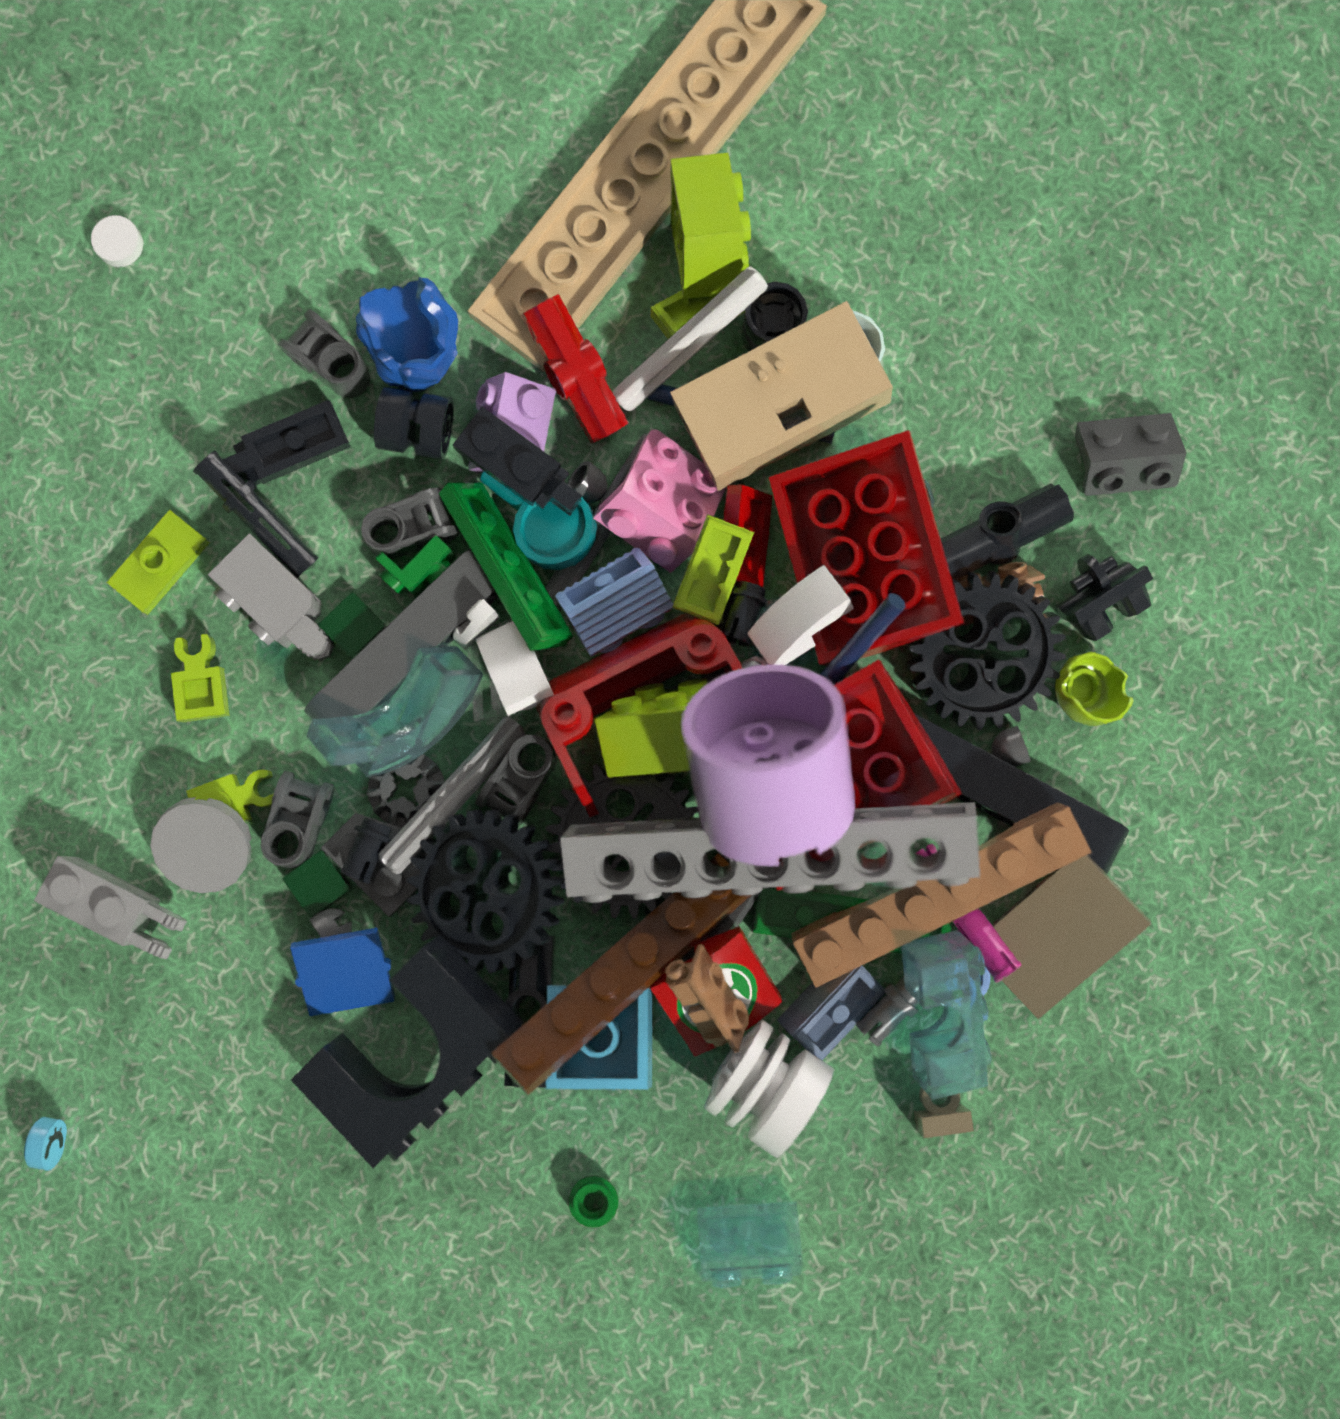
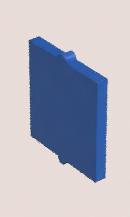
M378 928L291 943L290 949L297 970L295 984L302 988L309 1016L395 1001L393 986L389 981L391 979L389 974L391 960L385 958Z

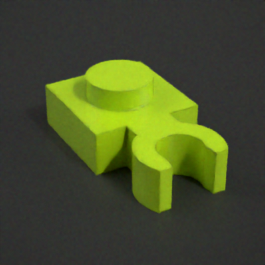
M208 634L201 635L202 648L196 655H190L186 639L180 637L176 638L174 642L175 654L179 660L184 662L185 671L171 673L176 721L181 723L230 716L225 670L220 666L210 667L209 662L216 653V644L214 639Z
M257 770L247 777L245 784L240 785L237 775L229 774L189 789L186 793L188 798H195L194 800L201 799L207 801L210 798L222 801L237 811L245 822L252 820L248 806H272L274 794L261 797L257 788L262 780L269 779L273 775L269 770Z

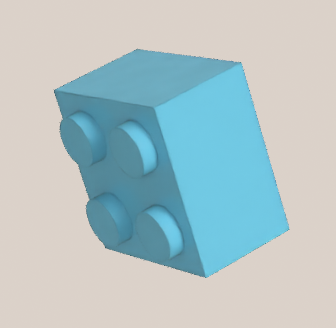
M547 985V1004L568 985ZM650 987L547 1078L546 1089L651 1088L653 992Z

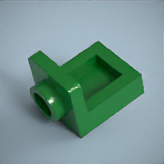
M435 535L402 570L382 551L375 559L384 568L378 575L398 595H401L407 589L417 598L451 565L450 563L456 557L451 549Z

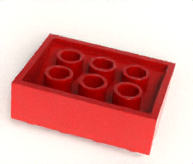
M909 430L769 477L797 584L824 565L850 598L854 608L812 635L816 645L814 647L819 665L827 666L891 593L901 597L906 606L860 659L885 652L964 623L914 442Z
M879 659L834 685L844 705L855 809L944 804L962 794L937 748ZM876 841L862 843L859 846V851ZM830 847L820 854L814 849L808 851L809 855L817 861H828L835 856ZM776 887L777 890H783L782 887Z

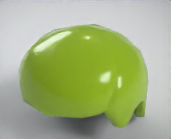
M1092 651L1069 658L1059 672V679H1056L1055 682L1057 702L1064 713L1072 721L1087 726H1099L1121 720L1133 704V698L1129 697L1125 690V683L1128 678L1127 673L1114 666V663L1107 656Z

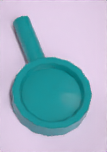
M485 472L482 473L480 481L517 510L513 527L516 544L532 563L544 569L561 570L576 565L588 555L596 539L597 523L593 519L594 513L582 497L581 503L572 515L569 516L550 501L544 509L535 504L531 506Z

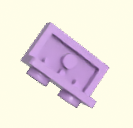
M504 372L487 379L481 385L476 397V408L480 410L481 407H484L544 451L556 391L554 388ZM469 461L468 470L477 473L483 471Z

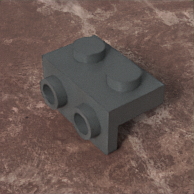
M1171 413L1077 422L1075 439L1086 469L1082 485L1086 496L1163 489L1178 485L1187 452Z

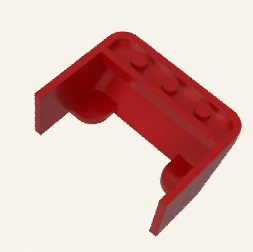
M688 613L682 614L620 645L616 649L548 681L554 695L543 699L536 706V709L571 784L590 818L599 814L566 746L587 734L592 726L594 716L611 708V703L616 700L635 696V689L638 687L661 683L685 670L696 674H708L722 668L725 674L743 669L725 635L711 622Z

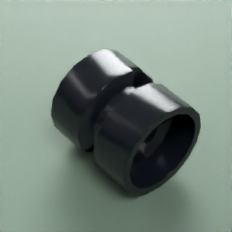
M776 281L767 283L766 291L745 309L742 338L744 346L748 351L807 321L808 309L806 301L798 289L788 283Z
M384 387L380 393L375 413V447L380 450L404 453L409 447H413L418 456L444 459L449 449L453 428V398L425 393L420 399H415L413 392L410 390Z

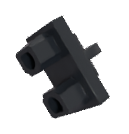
M1087 554L1077 561L1081 575L1070 581V585L1076 593L1056 605L1055 609L1061 619L1074 623L1084 638L1097 641L1110 633L1114 628L1105 612L1110 606L1116 603L1121 614L1127 617L1138 615L1151 607L1152 604L1145 584L1153 580V577L1147 566L1137 569L1126 561L1118 566L1112 556L1099 563L1093 556Z

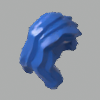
M419 277L418 281L407 282L403 288L393 286L391 289H375L359 298L360 312L356 316V333L373 359L380 378L390 386L412 392L425 391L440 382L458 354L456 347L458 317L436 284L428 278Z

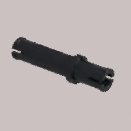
M216 450L211 452L193 469V472L224 502L221 507L228 514L233 511L262 543L294 573L296 578L319 558L254 492L257 487L250 480L245 482L225 463ZM223 480H226L254 508V512H250L223 484ZM260 517L290 545V550H287L259 521Z

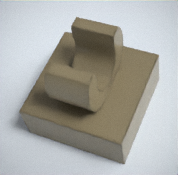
M946 1083L948 1097L940 1105L933 1104L930 1088L927 1086L920 1088L919 1099L925 1110L914 1111L916 1130L923 1138L974 1132L971 1111L964 1105H959L960 1092L955 1084Z

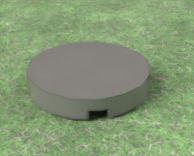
M195 798L183 799L169 807L153 828L150 846L155 864L168 880L182 889L198 893L221 891L234 884L250 862L252 854L250 841L252 838L249 827L237 811L222 801L210 798L207 801L201 799L194 800Z

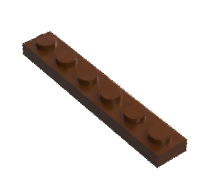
M719 853L710 860L716 866L729 865ZM732 889L712 890L711 894L697 898L684 897L681 892L672 893L492 1052L495 1061L529 1096L665 973L670 963L680 960L751 895H735L732 893Z

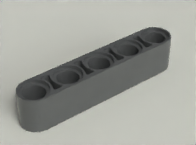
M467 550L455 560L307 704L304 712L338 747L350 741L454 641V629L460 627L468 620L466 613L479 599H484L491 605L499 597L472 550Z

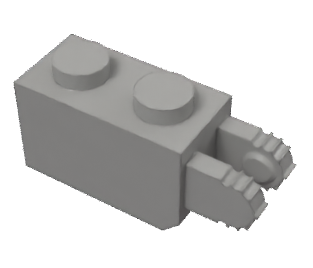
M249 533L208 574L219 585L213 593L234 613L240 607L248 613L253 620L247 626L268 646L274 640L286 648L293 643L298 649L302 650V653H306L310 658L313 657L315 661L319 660L321 662V660L331 657L333 648H335L333 646L334 641L330 640V637L326 636L327 634L315 622L321 615V601L263 544Z
M57 856L34 899L35 902L121 946L133 945L149 954L166 960L172 951L171 947L163 940L144 933L150 920L153 919L167 929L181 932L187 922L186 919L160 906L161 900L156 896L74 856Z

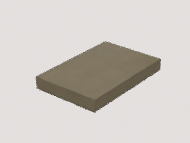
M1086 855L1051 872L992 924L1001 939L1022 964L1009 976L1003 977L1001 981L1039 1019L1151 925V920L1092 858Z

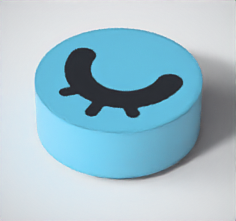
M42 1117L33 1124L24 1146V1158L29 1167L49 1171L57 1165L63 1154L67 1127L63 1120Z

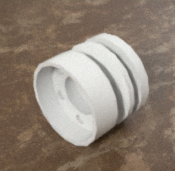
M761 1019L743 1037L740 1051L734 1053L731 1049L713 1078L711 1092L705 1102L704 1109L716 1116L732 1099L733 1103L727 1113L725 1123L733 1127L748 1112L754 1114L755 1117L748 1133L749 1140L777 1158L789 1148L813 1115L831 1082L834 1069L806 1049L799 1053L789 1064H786L782 1060L786 1054L790 1039L781 1034L766 1050L764 1047L772 1033L773 1027Z

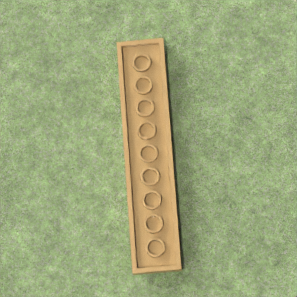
M714 0L468 309L469 317L541 371L545 372L543 366L545 359L533 341L521 314L559 294L578 329L670 213V159L716 154L826 14L827 5L820 0Z

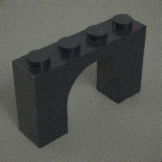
M438 935L424 945L389 980L427 1020L436 1035L439 1046V1064L433 1080L423 1084L409 1085L389 1079L378 1071L343 1033L322 1047L291 1079L295 1086L372 1168L387 1155L395 1162L416 1141L410 1132L420 1122L428 1130L449 1109L443 1100L453 1090L462 1097L483 1076L477 1067L487 1057L496 1064L497 1062L492 1052L506 1041L523 1023L441 935Z

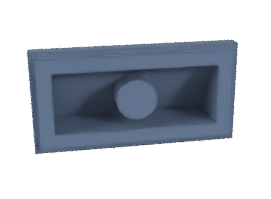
M860 966L815 988L812 982L778 1018V1022L807 1051L823 1060L851 1031L856 1023L882 998L885 991L878 981L863 966Z

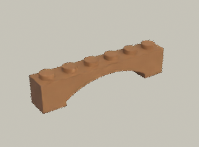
M1057 802L1014 823V826L978 846L980 877L969 878L968 883L948 886L939 884L938 879L917 880V884L914 886L892 889L837 913L834 912L791 933L793 944L815 988L1092 853L1070 808Z

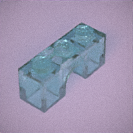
M958 930L916 939L902 945L905 989L924 1010L944 1006L942 1015L935 1024L929 1028L909 1033L913 1078L932 1100L987 1087V1066L991 1064L992 1057L989 1044L984 1036L983 1021L988 1019V1007L981 993L980 976H983L985 973V962L980 949L969 942Z

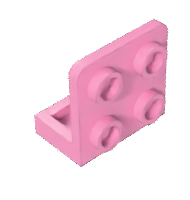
M653 429L645 436L624 482L599 506L593 519L633 547H639L653 562L671 573L692 555L707 514L714 517L726 488L718 491L702 461L659 430Z

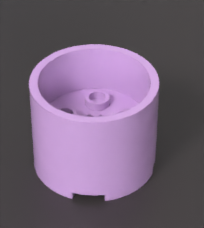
M759 665L725 674L704 686L691 699L682 718V732L700 822L704 831L709 836L710 844L716 850L739 862L761 866L779 865L780 857L800 854L811 849L820 854L834 845L844 835L854 816L855 801L844 705L839 692L832 683L819 674L800 667Z

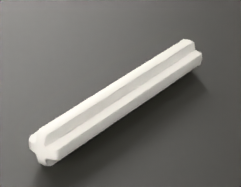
M751 266L742 271L614 389L613 395L618 404L627 411H633L766 291L768 285L763 276Z

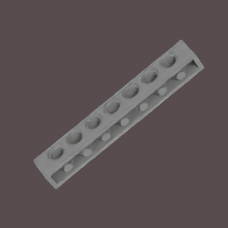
M975 803L855 809L852 822L847 831L830 847L835 854L833 858L828 861H817L806 851L783 857V860L777 866L752 865L731 859L732 863L727 866L714 865L707 858L706 852L715 848L710 844L709 836L704 831L700 818L571 824L560 838L567 897L582 896L585 902H602L611 899L612 895L632 894L633 899L650 900L660 897L662 892H681L684 897L697 898L711 894L712 890L732 889V893L735 895H753L761 892L762 888L782 887L783 891L788 893H801L812 890L813 885L834 884V888L837 890L848 891L863 888L865 883L885 882L886 886L891 888H906L916 885L917 880L938 879L939 884L955 886L968 883L969 878L980 877ZM930 838L939 845V849L933 855L920 856L913 852L910 846L917 839ZM866 841H877L884 845L887 852L880 858L870 859L861 854L859 846ZM668 851L675 854L681 866L675 869L662 866L657 859V853ZM607 855H622L629 862L630 870L618 871L609 864Z

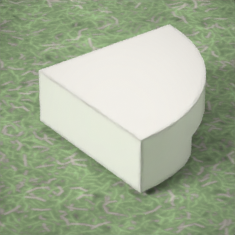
M479 599L466 613L468 620L460 627L454 629L453 639L464 651L476 641L475 638L481 636L500 618L484 599Z

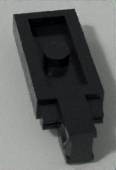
M327 400L241 436L242 441L233 445L236 454L223 460L244 481L250 480L254 485H258L261 483L265 484L346 450L351 445L330 400ZM223 480V484L226 487L231 486L226 480Z
M484 407L480 408L453 443V448L459 454L531 506L535 504L544 509L550 501L560 510L571 516L582 501V495L564 482L569 473L561 467L558 461Z

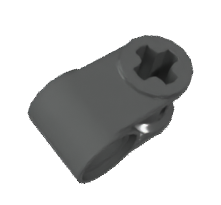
M308 309L304 313L306 320L288 340L281 339L277 344L278 347L307 373L313 374L335 394L343 398L360 396L370 385L371 375L369 368L354 346L342 338L321 316ZM348 363L354 364L353 371L347 377H335L339 367Z
M443 488L426 489L404 500L376 508L369 512L363 519L361 532L371 553L377 557L382 551L388 558L393 560L422 550L435 535L444 543L457 538L460 534L458 527L451 525L443 500L438 494ZM429 511L435 520L434 526L431 525L427 512ZM383 525H392L398 529L396 538L388 544H380L373 539L377 529Z
M525 735L518 738L512 744L499 767L483 786L475 801V805L479 808L487 806L492 810L498 809L503 817L518 815L519 828L530 813L539 797V792L554 770L557 754L553 745L548 740L536 735ZM531 744H539L546 754L544 765L536 771L526 770L521 763L522 751ZM499 792L508 797L509 799L513 800L516 803V805H513L504 798L500 797Z
M284 771L274 791L272 808L261 837V850L269 862L277 866L295 869L311 858L321 826L328 815L333 799V784L324 782L322 785H317L296 779L293 772ZM300 795L303 797L310 798L311 801L308 802L301 799L295 798V796ZM294 832L299 841L298 849L294 855L283 859L277 849L278 842L283 835Z

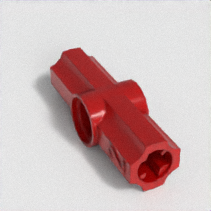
M557 294L521 314L533 341L545 359L543 366L551 385L563 400L568 401L590 443H595L629 424L605 380L607 373L599 353L588 339L582 338L560 295Z

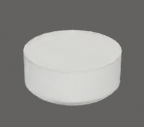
M108 216L100 220L92 231V247L108 265L114 267L128 266L135 262L142 252V235L135 225L125 217Z

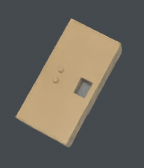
M848 301L670 393L686 430L717 490L720 491L891 403L893 386Z

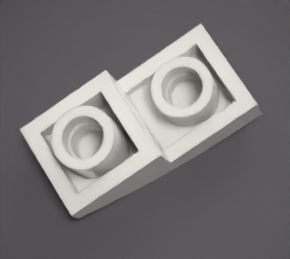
M823 565L778 599L760 617L747 634L768 665H786L816 646L812 639L813 634L854 608L850 598Z
M513 621L475 638L507 715H511L519 710L534 708L543 699L554 695L534 650L530 651Z

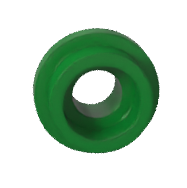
M591 1175L580 1179L573 1186L569 1195V1209L572 1216L578 1223L586 1227L595 1228L607 1224L615 1216L618 1209L619 1199L616 1188L608 1179L601 1176ZM590 1192L599 1193L603 1198L602 1206L598 1209H590L585 1204V1196Z

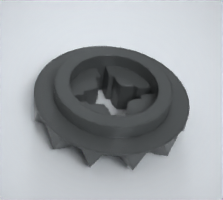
M400 750L382 757L374 770L369 773L366 794L373 812L388 824L403 828L445 781L441 770L432 759L420 752ZM394 772L407 781L413 778L417 779L421 775L423 776L413 788V792L416 795L415 799L419 805L416 806L405 797L397 800L393 799L389 802V799L394 796L393 793L398 789L395 782L396 778L393 776Z

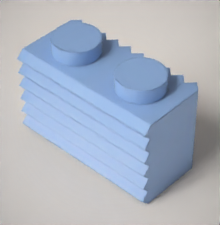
M639 547L633 548L631 552L625 553L623 557L616 558L614 562H608L606 567H600L597 572H591L589 577H583L580 582H574L572 587H566L564 591L558 592L555 596L579 640L591 657L598 652L607 653L620 646L624 637L639 628L646 629L657 625L663 620L664 614L673 609V603L653 564Z

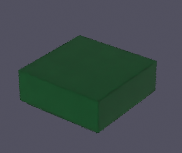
M353 591L317 624L351 660L387 627Z
M320 850L282 878L310 918L327 909L353 889L345 876L339 872L340 870L334 861L323 850Z

